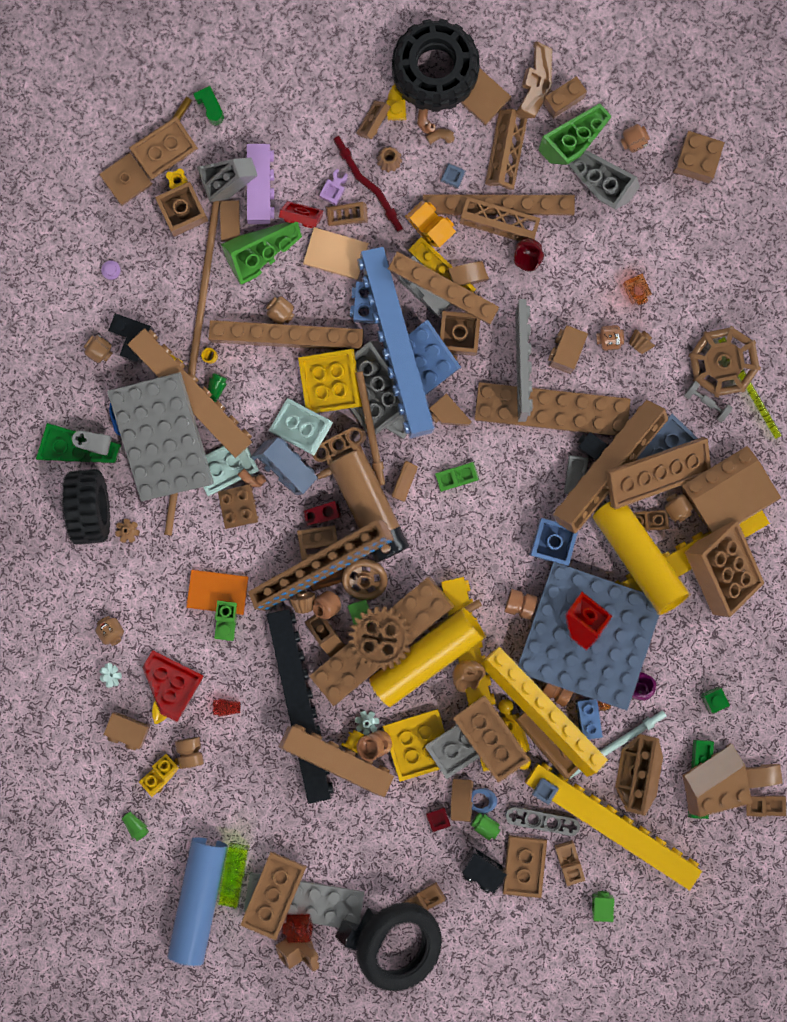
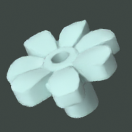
M107 663L105 667L100 669L102 674L100 675V680L106 682L107 688L118 686V680L122 678L121 673H116L118 671L117 666H113L112 663Z
M361 711V717L357 716L355 718V722L359 724L356 726L357 731L363 730L364 735H369L370 730L372 732L377 731L375 725L379 724V718H374L375 713L373 711H370L368 715L366 711Z

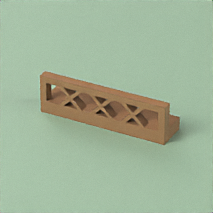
M513 108L499 110L485 181L486 185H500L510 190H514L528 119L517 114V110ZM516 117L521 119L520 126L518 128L515 123ZM514 135L517 140L515 146L512 142V138ZM510 154L512 155V158H513V162H512L511 165H510V162H509V160H508ZM507 172L510 177L509 183L504 181Z
M467 197L460 224L521 241L527 238L535 239L541 218ZM469 203L477 205L480 211L475 214L467 212ZM494 210L498 217L490 219L485 212ZM508 215L514 216L517 222L512 225L507 224L504 217ZM527 220L535 222L533 231L525 229L522 223Z

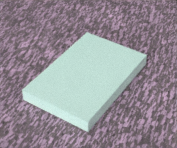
M287 398L271 425L269 432L314 456L333 422Z
M224 446L206 454L214 482L212 485L203 487L207 496L242 480L238 473L244 468L250 475L259 471L255 461L250 458L251 453L248 447L236 458Z

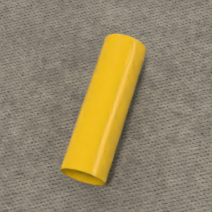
M608 502L595 512L592 517L658 615L671 611L690 596L684 584L628 505L614 509L611 507V503Z
M460 609L409 647L410 652L404 651L403 653L406 655V658L399 657L401 661L399 665L393 662L394 668L391 669L387 664L386 670L381 668L370 676L369 681L374 692L384 704L392 707L485 638L484 631L467 609Z

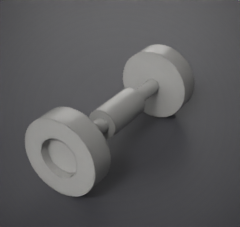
M694 381L684 394V397L690 399L695 394L701 399L702 403L720 412L716 420L722 423L733 407L727 404L722 410L715 405L716 402L696 391L700 384Z

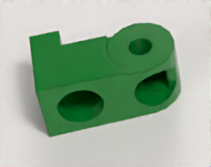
M211 86L193 93L197 104H204L208 121L212 125H220L224 120V114Z

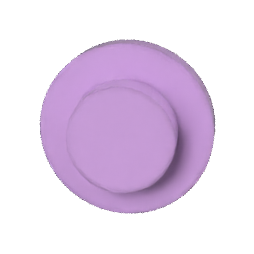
M107 261L103 264L101 272L106 279L114 280L119 277L121 268L117 262Z

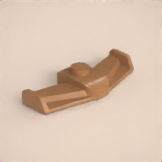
M538 41L533 43L534 69L529 67L525 70L521 86L527 89L528 92L516 111L517 114L525 118L536 117L553 83V49Z

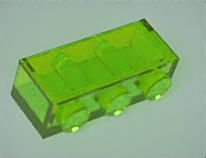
M230 843L218 905L238 907L250 846Z

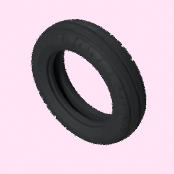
M402 902L381 909L380 912L378 911L367 922L358 940L357 960L362 974L372 985L385 991L397 992L416 986L431 973L439 959L442 947L440 927L434 916L417 904ZM412 923L418 925L421 930L422 941L414 959L406 966L397 970L389 971L380 968L377 960V951L384 936L400 924Z

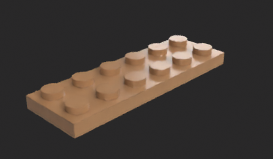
M701 437L606 471L611 507L618 509L681 486L710 469L708 438Z

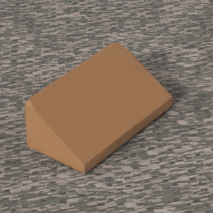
M408 461L404 462L393 490L392 498L405 502L418 469L416 465Z

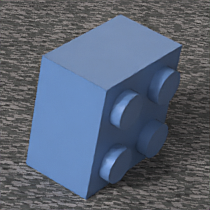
M540 518L529 556L569 566L578 532L574 534L557 524V522Z

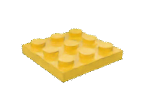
M354 349L298 358L306 408L315 413L362 406L355 374L357 367Z
M438 709L383 725L384 731L388 733L392 740L390 752L400 782L440 770L425 745L445 733Z

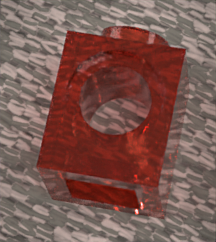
M287 914L286 923H283L282 929L288 943H311L314 928L311 915Z

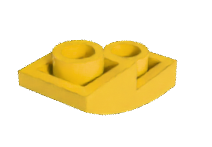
M167 754L152 765L153 769L139 781L140 785L151 797L163 788L179 769Z

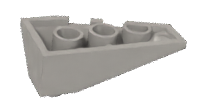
M587 150L581 157L568 164L600 202L615 210L629 203L640 188L636 176Z

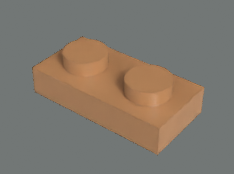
M374 101L356 134L362 138L372 139L377 134L382 121L386 118L390 106L385 102Z

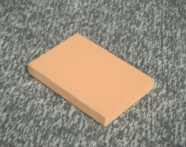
M314 227L303 264L358 280L361 272L358 266V259H360L361 251L367 250L369 243Z

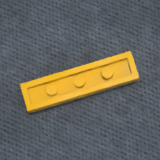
M420 237L408 252L412 256L414 255L425 267L451 280L448 269L453 268V266L425 239ZM471 284L462 286L473 293L476 291V288Z

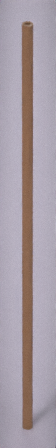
M220 201L212 203L188 374L191 372L194 376L196 373ZM178 493L170 495L164 535L172 536Z

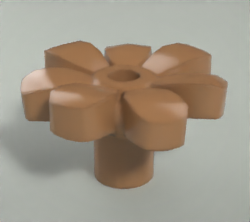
M124 519V524L119 522L116 525L119 530L115 532V535L117 537L121 536L120 541L126 543L127 539L130 543L134 542V536H139L140 531L135 529L138 527V524L135 521L130 524V519Z

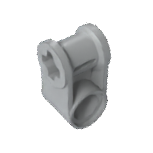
M77 431L73 434L72 442L78 448L108 456L112 437L99 433ZM84 435V438H86L87 441L82 442L81 445V442L78 441V438H82Z

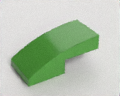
M474 462L435 474L441 492L479 481Z

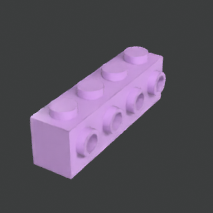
M247 144V158H252L258 175L247 184V223L270 224V219H274V207H270V200H274V188H270V181H274V169H270V162H274V150H270V144Z

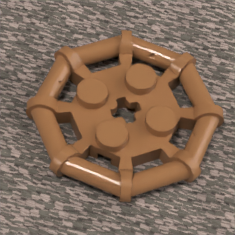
M734 326L703 332V336L688 355L692 366L693 382L697 381L700 386L718 398L722 395L737 392L744 393L756 373L761 370L755 345L756 341L751 340L736 330ZM727 336V342L715 344L713 341L714 338ZM734 337L745 345L740 349L732 344L731 340ZM708 342L711 345V348L709 349L707 354L703 356L700 354V352ZM746 350L749 351L751 364H745L743 352ZM723 356L726 359H730L727 367H723L722 364L719 365V361L722 360ZM698 359L704 360L706 372L702 374ZM743 368L750 369L742 381L737 378ZM707 375H710L711 377L716 379L718 383L716 386H714L704 378ZM734 380L736 385L722 388V382Z

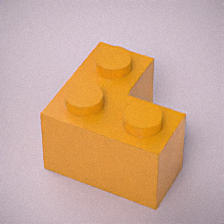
M420 201L405 218L431 246L440 248L456 233L453 228L454 224L449 218L438 216L435 213L436 208L430 202Z

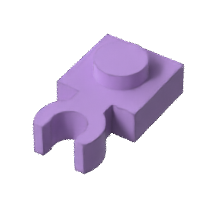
M338 169L333 173L334 180L327 179L319 195V198L337 206L345 190V187L341 186V184L346 183L348 179V174L346 173L343 178H338Z

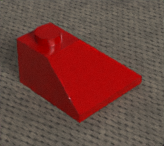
M583 592L579 594L565 614L571 639L586 651L599 638L612 618L610 613Z

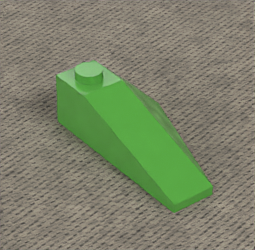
M599 103L542 137L538 151L550 164L567 165L582 156L612 116Z
M285 222L237 236L221 244L230 268L239 284L242 285L258 277L262 273L260 269L267 262L270 265L274 263V256L280 251L286 252L302 235L298 222Z

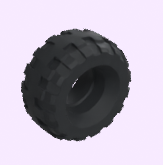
M428 19L423 20L418 25H412L404 35H401L393 51L392 74L396 88L408 103L414 104L416 108L421 110L428 109L432 110V112H440L443 109L450 110L455 108L457 104L462 101L464 102L469 97L478 79L480 68L479 53L470 34L463 31L461 26L448 23V20L439 19V21H432ZM441 50L453 59L454 67L451 73L445 77L430 78L419 70L418 59L427 51Z

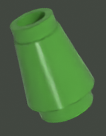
M131 812L122 818L132 839L135 838L136 841H139L149 833L148 826Z

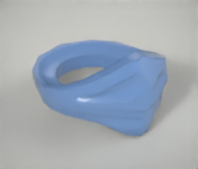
M479 788L472 791L471 801L474 811L481 814L488 813L497 806L498 800L491 790ZM482 793L488 797V806L484 808L476 807L473 803L475 794Z

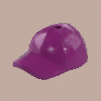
M640 672L632 698L639 701L649 700L656 691L655 679Z

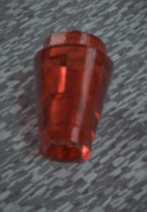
M221 698L213 700V715H218V717L233 715L241 711L240 702Z

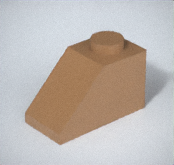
M447 393L429 408L431 418L435 423L439 421L441 425L469 426L472 423Z
M314 615L305 622L318 644L330 658L345 647V644L327 619Z

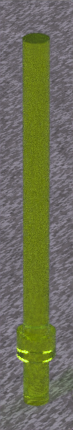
M725 337L719 339L718 342H727V340ZM744 369L738 375L741 381L746 376ZM750 382L746 390L774 438L781 437L782 434L753 384Z

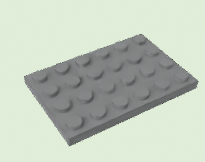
M181 372L107 391L141 501L201 488L214 483Z

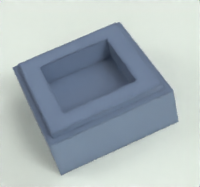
M448 163L441 182L458 189L466 170Z
M541 778L532 795L549 805L559 788Z

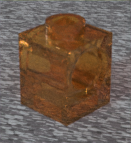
M643 273L626 280L622 284L632 305L635 303L638 306L648 302V298L652 295ZM633 288H641L642 295H636Z

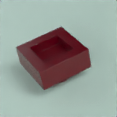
M444 807L426 813L432 832L451 826Z

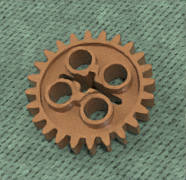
M376 606L375 612L369 608L367 609L368 615L361 612L362 619L355 618L358 624L351 625L355 631L349 633L350 636L354 637L349 643L355 646L350 650H357L358 653L355 655V658L361 656L360 664L367 661V668L374 664L375 670H378L380 665L383 670H386L388 664L392 669L394 668L393 662H396L398 665L401 663L399 657L406 658V655L403 653L404 651L410 652L407 645L413 642L408 640V637L412 636L413 633H407V629L411 626H405L404 623L407 619L400 620L401 613L394 615L393 608L389 612H387L386 606L383 607L382 611ZM369 622H374L377 625L375 632L369 631ZM389 624L396 627L395 635H390L387 632ZM382 633V637L398 639V642L384 640L379 643V639L365 638L364 634L378 636ZM367 641L374 644L372 652L367 651L365 648ZM386 644L393 646L394 652L392 655L384 651Z

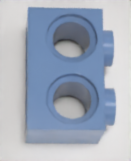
M356 281V287H352V298H355V304L351 306L350 317H354L353 320L356 323L375 324L372 316L374 312L373 306L369 305L368 298L360 295L362 290H368V288L364 287L363 282ZM362 308L369 310V314L365 317L360 316L358 313Z
M592 698L575 700L579 730L588 739L603 738L597 700Z

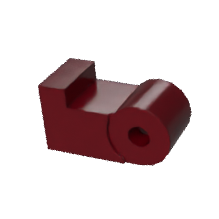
M332 501L303 511L307 526L342 518L338 501Z

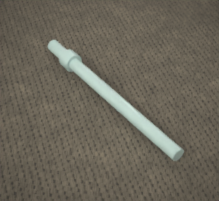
M661 710L651 718H645L642 720L643 723L601 749L600 752L606 756L647 729L649 731L655 727L654 724L667 717L665 712ZM578 769L569 779H571L581 771Z

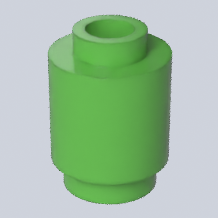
M478 813L471 823V826L474 827L473 830L487 840L495 839L500 833V824L486 814Z

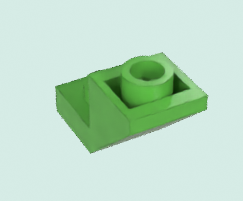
M217 601L215 616L217 622L214 639L234 641L237 603Z

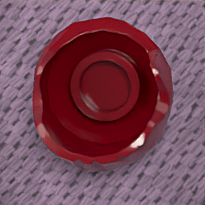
M523 239L516 245L514 263L522 270L528 272L535 271L544 259L542 245L534 239Z

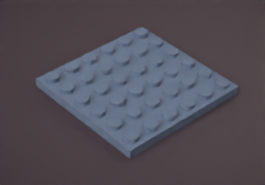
M553 562L518 666L529 677L628 711L659 615L643 592ZM581 592L612 615L599 638L587 651L571 639L565 615Z

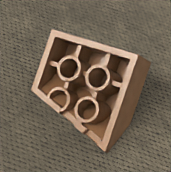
M732 743L725 746V749L719 753L713 754L706 762L698 764L683 775L690 814L703 817L752 803L746 766Z

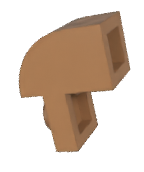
M293 935L275 945L279 959L289 969L301 961L313 972L320 968L318 963L319 956L313 947L312 939L308 936Z

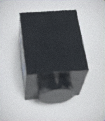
M591 432L587 435L583 433L577 441L579 444L577 449L594 462L602 455L603 450L609 446Z

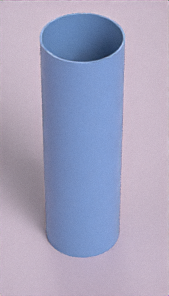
M196 837L191 839L167 958L175 963L188 966L204 964L228 845L221 841H216V846L206 845L207 838Z

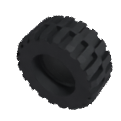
M97 469L68 472L63 478L64 482H62V506L64 524L69 540L76 545L103 543L108 539L110 533V503L105 478L102 472Z

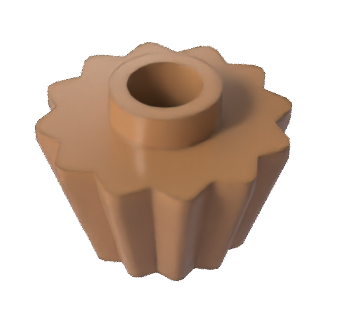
M390 146L389 148L384 147L383 150L378 152L379 156L376 159L378 160L377 165L381 167V170L395 172L396 168H400L402 159L398 149ZM387 157H392L393 160H392V161H387L386 158H387Z
M637 329L634 330L629 344L641 354L655 346L651 341L652 337L646 331L641 333Z
M300 591L290 597V602L296 613H308L313 610V601L316 596L312 592Z

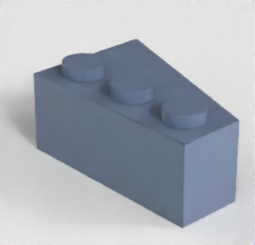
M276 437L264 441L250 457L254 461L259 459L265 464L264 469L267 472L272 470L279 477L278 481L296 496L304 494L318 478L314 474V470L310 466L305 465L301 461L300 455L292 452L288 448L287 442L282 438Z

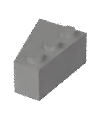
M252 158L231 159L197 167L209 202L230 199L258 176Z
M414 255L410 258V259H412V260H414V261L420 263L421 265H423L420 261H418V260L414 257ZM397 275V279L437 318L442 315V311H446L452 305Z

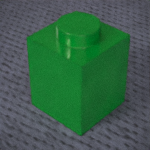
M715 687L700 695L708 712L711 714L730 706L723 689L720 687Z

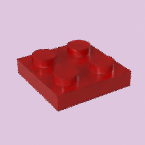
M287 201L280 209L279 217L288 223L298 222L302 223L304 227L313 228L322 219L324 210Z

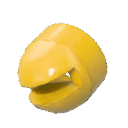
M206 348L202 351L201 358L204 362L213 364L217 361L218 354L214 349Z

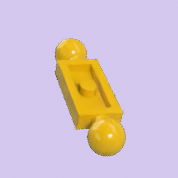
M503 699L498 704L499 711L505 715L501 719L524 752H528L530 747L525 731L515 721L520 715L519 713L512 714L514 708L512 701ZM531 759L519 769H528L531 765Z

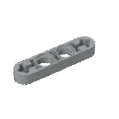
M516 806L509 807L505 813L507 821L512 825L569 836L576 835L580 830L579 822L573 817ZM516 810L518 815L523 816V812H526L524 816L525 823H521L522 818H515V821H512L509 813H513ZM530 814H536L538 816V822L536 824H530L528 822V816ZM551 817L557 819V826L554 828L547 826V820ZM561 819H564V824H570L573 821L576 829H572V832H569L567 827L562 826L563 830H559Z

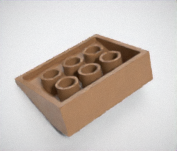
M748 446L682 485L683 494L686 495L693 505L694 511L711 533L734 520L740 524L781 499L760 461Z
M736 520L696 541L685 552L713 615L730 618L764 584L741 527Z

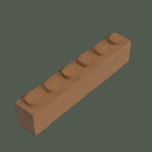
M297 724L294 727L287 726L278 748L375 795L385 798L394 778L393 775L389 774V769L383 766L377 768L372 765L373 761L360 760L355 757L356 753L348 749L344 752L338 749L340 745L331 741L326 743L322 741L323 737L315 733L309 735L305 733V728Z

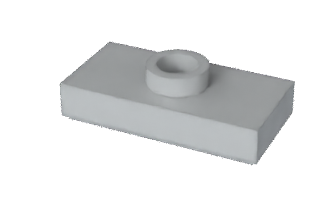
M568 456L564 494L572 491L580 478L586 474L588 457Z

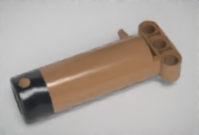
M353 427L321 443L313 458L318 462H327L329 467L320 471L316 476L320 480L333 474L359 530L376 520L387 523L394 540L371 552L374 561L379 563L409 548V544L360 445L366 440V432L362 428ZM354 431L360 433L358 441H354L352 438ZM338 439L343 442L341 450H338L335 446ZM321 448L326 450V456L323 459L319 456Z

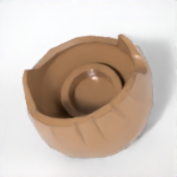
M472 660L459 662L454 667L452 673L456 689L460 692H465L468 687L476 689L479 681L485 676L486 671L478 662Z

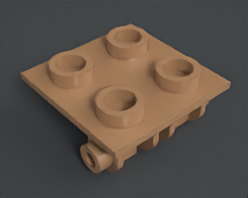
M251 484L218 492L225 529L258 523L259 516L256 513L257 506L254 503L256 501L253 498Z

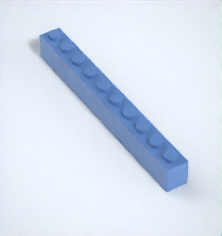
M384 247L361 251L358 266L360 270H363V284L369 291L367 295L368 303L374 309L372 313L373 321L379 327L377 331L378 339L384 345V349H382L383 357L389 363V367H387L388 375L394 381L392 386L393 393L399 399L398 411L404 417L405 434L408 433L409 439L432 434L434 430L433 421L392 275L387 270L389 265Z

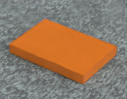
M191 570L186 608L216 611L217 601L237 603V614L244 615L249 577Z

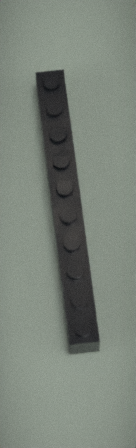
M287 609L266 614L290 724L293 727L297 724L305 728V733L309 735L315 733L322 736L320 725L316 726L314 719L318 717L316 707L311 705L310 699H313L312 688L307 687L306 680H309L307 668L303 669L302 661H305L303 649L299 650L298 642H301L300 634L294 628V624L297 623L295 612ZM298 757L308 804L330 800L331 794L334 793L333 783L328 782L327 778L330 772Z

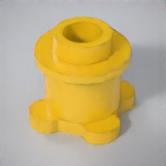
M179 168L177 171L166 173L171 190L188 182L183 169Z
M353 730L352 733L348 732L349 736L346 742H342L341 745L358 753L357 744L364 734Z

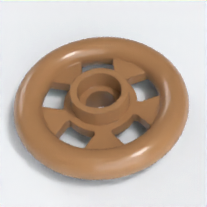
M359 559L351 563L344 569L342 574V585L345 591L358 600H372L379 597L385 591L388 583L385 569L379 563L370 559ZM362 567H370V572L362 571ZM352 571L357 573L355 579L350 577ZM379 574L380 580L374 581V575ZM356 584L361 589L356 591L352 586ZM371 586H374V588H375L374 591H372V592H368V591H367L368 588H370Z

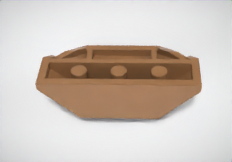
M639 734L621 751L615 788L624 804L625 810L645 816L657 796L663 762L659 738Z

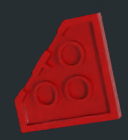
M152 650L143 665L145 676L160 714L178 722L204 676Z

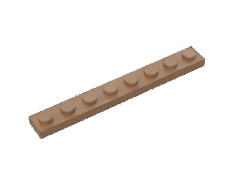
M423 195V201L430 202L436 208L435 213L437 215H462L467 197L528 215L575 214V195ZM469 203L467 212L475 214L480 211L477 205ZM494 210L485 212L486 215H498Z

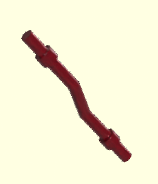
M336 136L333 141L340 151L339 155L342 160L346 161L355 179L376 195L385 211L387 220L391 221L397 233L401 232L404 228L397 218L398 214L395 209L391 208L382 190L361 174L351 157L350 149L346 148L340 136Z

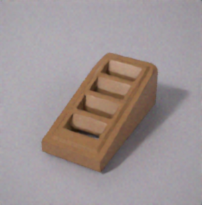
M357 202L327 207L328 226L368 223L366 203ZM358 208H360V217L357 215ZM349 209H352L353 212L352 219H350ZM341 210L345 211V220H342ZM334 211H337L338 221H334Z

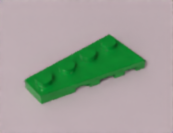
M47 423L36 460L116 463L121 445L111 442L108 456L78 448L73 444L72 437L76 431ZM83 435L82 438H78V441L82 445V442H86L87 439Z

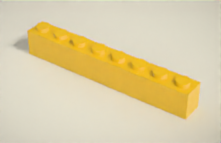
M500 647L493 650L480 663L489 676L586 777L597 774L608 759Z

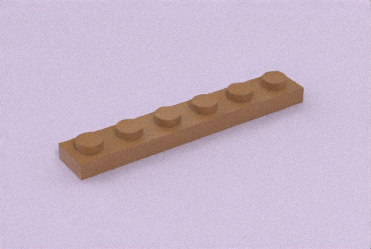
M396 252L387 269L489 325L499 309V306L399 252Z

